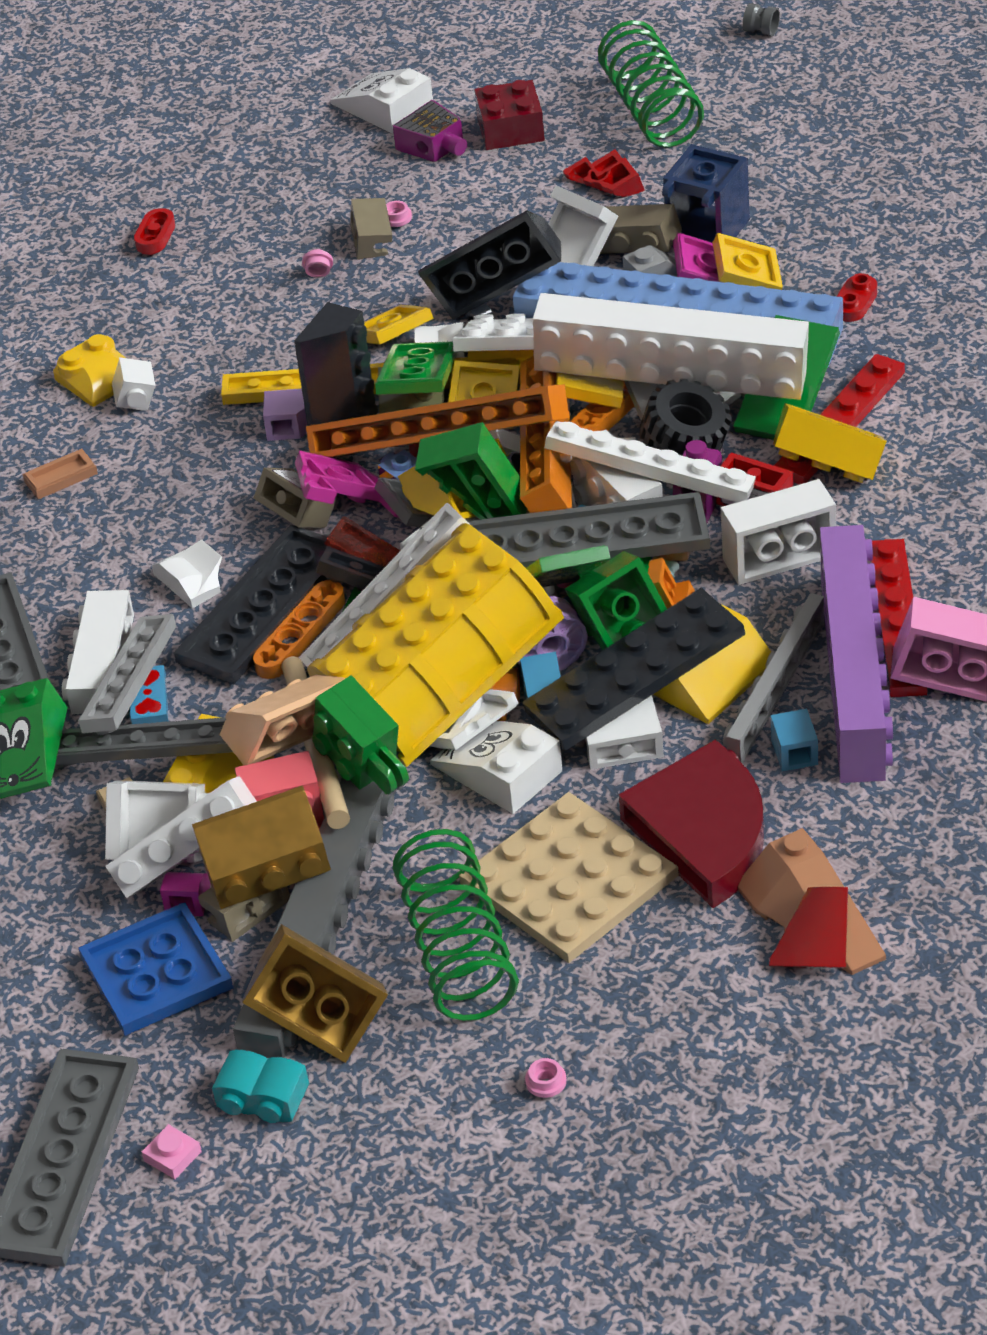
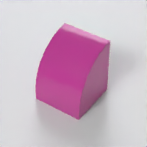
M167 872L160 889L164 910L185 902L193 916H203L205 908L200 905L198 896L207 891L211 886L207 873Z

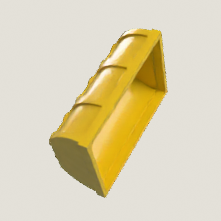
M462 523L451 533V538L424 564L416 565L407 573L405 581L370 614H363L352 625L353 630L322 659H315L307 667L310 677L324 675L347 678L352 675L399 725L396 751L399 752L398 758L400 762L408 767L562 621L564 616L561 609L554 605L539 582L516 558L470 524Z

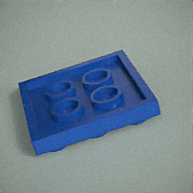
M185 902L78 947L80 958L125 1036L234 988L231 976Z

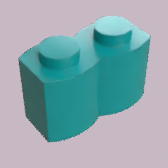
M232 1050L229 1052L219 1072L212 1091L216 1106L227 1114H255L269 1123H276L278 1121L292 1122L309 1086V1079L305 1065L297 1061L282 1057L266 1058L246 1050Z

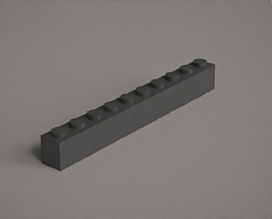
M341 779L340 787L350 821L344 828L333 829L328 825L325 816L319 829L331 870L295 884L274 935L282 924L324 950L334 954L338 929L344 928L347 923L348 905L351 899L355 900L359 894L361 874L363 871L367 872L370 868L374 843H380L383 834V821L386 816L390 817L392 815L394 795L396 790H401L403 786L397 787L394 792L386 795L374 781L359 790L351 780ZM243 1004L233 1027L237 1050L255 1052L266 1058H285L289 1047L294 1048L298 1040V1035Z

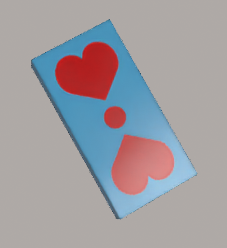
M164 665L153 666L130 706L132 724L169 722Z

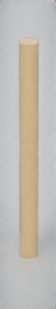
M291 656L283 661L282 671L287 685L296 679L301 681L307 679L303 662L300 658ZM311 738L304 741L306 751L309 750L327 823L333 829L344 828L349 823L350 816L333 761L327 755L324 756L317 751Z

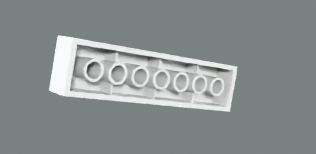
M540 293L533 316L534 370L654 384L662 383L664 385L669 380L674 379L676 382H679L680 379H688L692 383L694 381L702 382V386H710L717 391L801 400L807 369L809 322Z

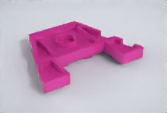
M304 451L298 452L295 466L303 495L306 499L333 504L337 493L358 503H365L366 499L380 502L394 517H398L374 488L379 478L358 463Z

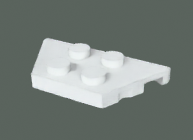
M489 689L440 735L430 747L457 750L517 706L518 701L514 692Z

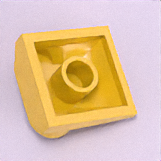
M102 334L93 335L81 344L67 350L58 358L57 365L53 370L55 381L90 406L95 407L114 395L112 381L119 357H126L116 350L114 340L111 337Z

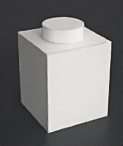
M119 357L112 381L116 407L148 410L155 388L151 362Z

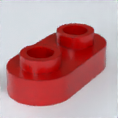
M158 208L145 214L134 235L135 246L138 252L153 255L166 247L176 226L174 214L171 210Z
M859 273L847 279L836 296L843 297L844 322L858 321L865 316L877 297V281L875 278L865 273Z

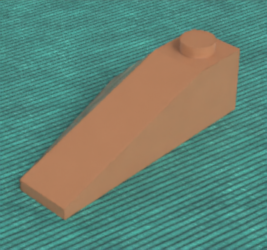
M801 828L770 842L743 875L738 885V891L758 915L766 920L771 918L782 925L785 932L808 887H844L822 850L808 833ZM848 894L846 968L842 969L853 975L886 960V954Z

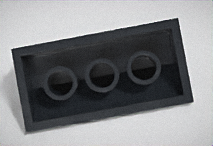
M526 210L418 270V274L452 320H455L561 262V241L545 218Z
M327 302L294 340L307 426L376 415L378 413L373 391L374 380L372 379L370 369L371 356L368 352L366 340L367 328L364 325L363 311Z

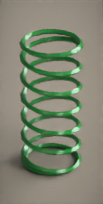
M630 20L619 23L611 28L600 42L598 61L609 76L613 86L616 87L626 107L631 111L634 120L638 122V126L647 141L657 147H673L691 139L702 124L704 106L678 68L676 62L672 59L667 48H665L653 27L644 21ZM634 25L641 26L644 29H646L626 30L613 37L612 40L605 46L608 38L615 31L619 30L622 27ZM632 34L646 35L652 39V41L632 42L621 48L612 58L610 65H607V54L610 47L617 40ZM643 45L653 47L651 52L639 54L628 60L620 71L614 70L618 58L625 51ZM642 58H647L642 65L634 70L625 71L632 63ZM655 58H660L659 64L650 65ZM656 69L654 74L644 83L631 86L639 75ZM662 69L667 70L666 76L657 77ZM630 78L627 81L626 86L621 84V79ZM664 81L652 94L639 98L640 94L648 86ZM669 81L675 82L673 88L664 89ZM637 90L633 97L629 96V91ZM675 96H682L680 104L668 117L659 121H648L651 113L663 109ZM687 97L690 99L691 106L688 115L677 128L664 134L653 133L648 130V126L653 127L669 122L684 107ZM667 98L666 101H664V102H663L662 104H660L658 107H655L658 103H660L661 101H663L664 99ZM646 101L641 109L636 108V103ZM697 106L698 120L687 136L670 143L660 142L655 139L666 138L682 130L693 117L695 107Z
M450 829L429 830L415 835L400 847L394 856L392 869L397 883L403 887L401 893L403 903L410 908L407 918L411 927L416 929L414 941L418 949L423 951L421 963L424 970L430 974L428 986L431 993L434 994L433 1002L437 1011L446 1017L462 1021L478 1020L493 1015L505 1007L516 994L519 979L513 964L509 962L510 953L506 942L502 940L503 932L499 921L494 917L495 908L491 898L487 896L488 887L484 877L480 874L481 866L475 855L472 841L462 832ZM432 835L457 837L465 844V846L453 842H431L414 848L402 857L407 848L412 844ZM448 847L461 851L467 856L464 865L460 863H439L427 866L413 874L409 879L402 873L403 866L410 857L427 849ZM439 869L460 870L450 878L437 883L420 884L415 882L417 878L431 871ZM467 872L472 876L469 886L451 884L460 877L461 873ZM409 890L426 892L419 896L414 903L411 902L408 895ZM448 890L465 891L457 899L442 906L419 907L425 899L434 894ZM471 893L479 897L476 907L456 906ZM484 905L486 906L487 911L482 910ZM416 912L434 913L427 917L421 925L415 917ZM455 912H472L464 920L450 927L439 929L426 928L430 922L443 915ZM477 915H481L486 919L483 929L461 928ZM491 926L493 927L494 933L489 931ZM423 933L443 934L434 939L428 947L422 939ZM462 934H479L472 941L458 948L444 951L433 950L437 944L448 938ZM484 937L494 941L490 951L463 952L472 948ZM498 949H500L502 955L496 954ZM430 955L443 957L453 955L439 963L435 969L432 968L429 962ZM468 957H484L482 960H473L459 965L448 973L440 972L445 966L456 960ZM486 965L500 968L490 982L470 993L451 995L442 992V988L451 978L466 976ZM505 972L510 978L509 987L503 999L493 1008L483 1012L466 1015L452 1013L442 1003L441 999L460 1001L474 998L494 986ZM437 977H441L440 982L436 984Z

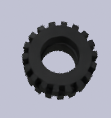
M674 379L669 380L666 385L661 383L651 393L640 423L639 436L640 439L644 440L645 446L659 450H672L683 456L686 450L687 443L693 440H701L706 443L707 448L721 451L730 428V408L728 404L723 403L724 398L720 394L714 393L715 389L710 386H702V382L694 381L692 383L688 379H680L679 382H676Z

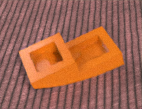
M663 558L649 561L648 574L667 609L695 592L690 580L675 582Z

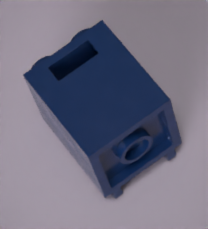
M693 144L688 147L664 176L662 189L664 204H674L682 227V234L711 243L717 233L737 237L750 220L748 158Z

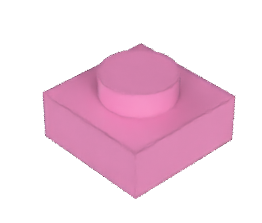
M168 1124L142 1151L144 1162L176 1179L202 1151L200 1142Z

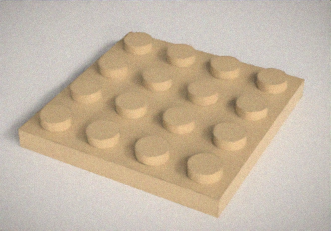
M570 792L566 793L478 860L481 866L480 874L484 877L488 887L487 896L491 898L495 910L568 963L678 877L677 865ZM467 872L461 873V885L469 886L472 876Z

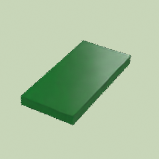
M775 315V318H779V319L805 321V320H800V319H795V318H790V317ZM807 321L809 322L807 369L801 400L746 394L734 424L735 432L774 440L784 403L810 412L812 411L840 335L839 327Z
M453 341L393 344L375 382L376 395L443 392L458 353L453 351Z

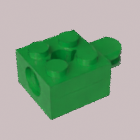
M352 675L315 697L313 744L320 754L327 755L336 764V768L343 779L346 781L351 780L359 790L374 781L386 795L394 792L397 787L408 783L409 775L407 769L396 757L399 725Z

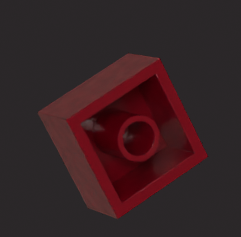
M533 79L526 81L516 80L513 83L500 85L490 84L474 89L477 119L486 150L545 141L543 113Z

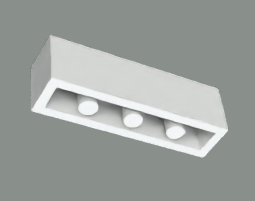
M129 590L87 591L85 604L79 606L78 618L80 626L79 629L74 630V653L68 655L67 661L69 676L68 679H63L62 696L64 700L69 701L71 714H82L131 633L134 612Z
M240 776L228 780L105 867L126 898L135 895L200 851L192 824L257 801Z

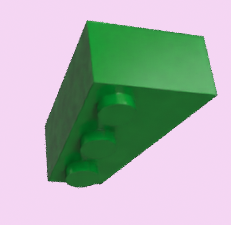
M483 422L420 439L415 471L422 476L425 474L430 475L440 483L439 489L446 494L452 492L462 499L463 507L480 520L527 513V508L520 499V476Z

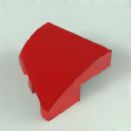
M616 149L593 163L587 157H584L563 170L564 176L569 180L616 196L627 197L645 191L639 174L626 158L620 156Z
M808 887L770 957L769 966L846 968L848 887Z

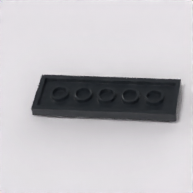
M291 524L175 650L176 663L235 684L254 663L253 655L315 585L328 580L324 575L316 573L319 560L327 546L350 554L349 544Z
M699 588L524 700L522 703L525 712L547 734L558 739L560 746L566 751L746 634L744 625L703 588Z

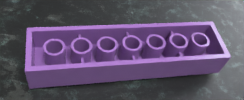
M863 525L820 527L822 596H824V619L840 783L886 781V766H893L892 744L886 743V740L893 739L892 717H885L884 713H890L889 690H882L881 688L887 686L886 664H879V661L884 660L883 638H876V636L881 635L880 613H873V611L878 610L877 588H870L875 585L874 563L867 562L873 560L872 539H865Z

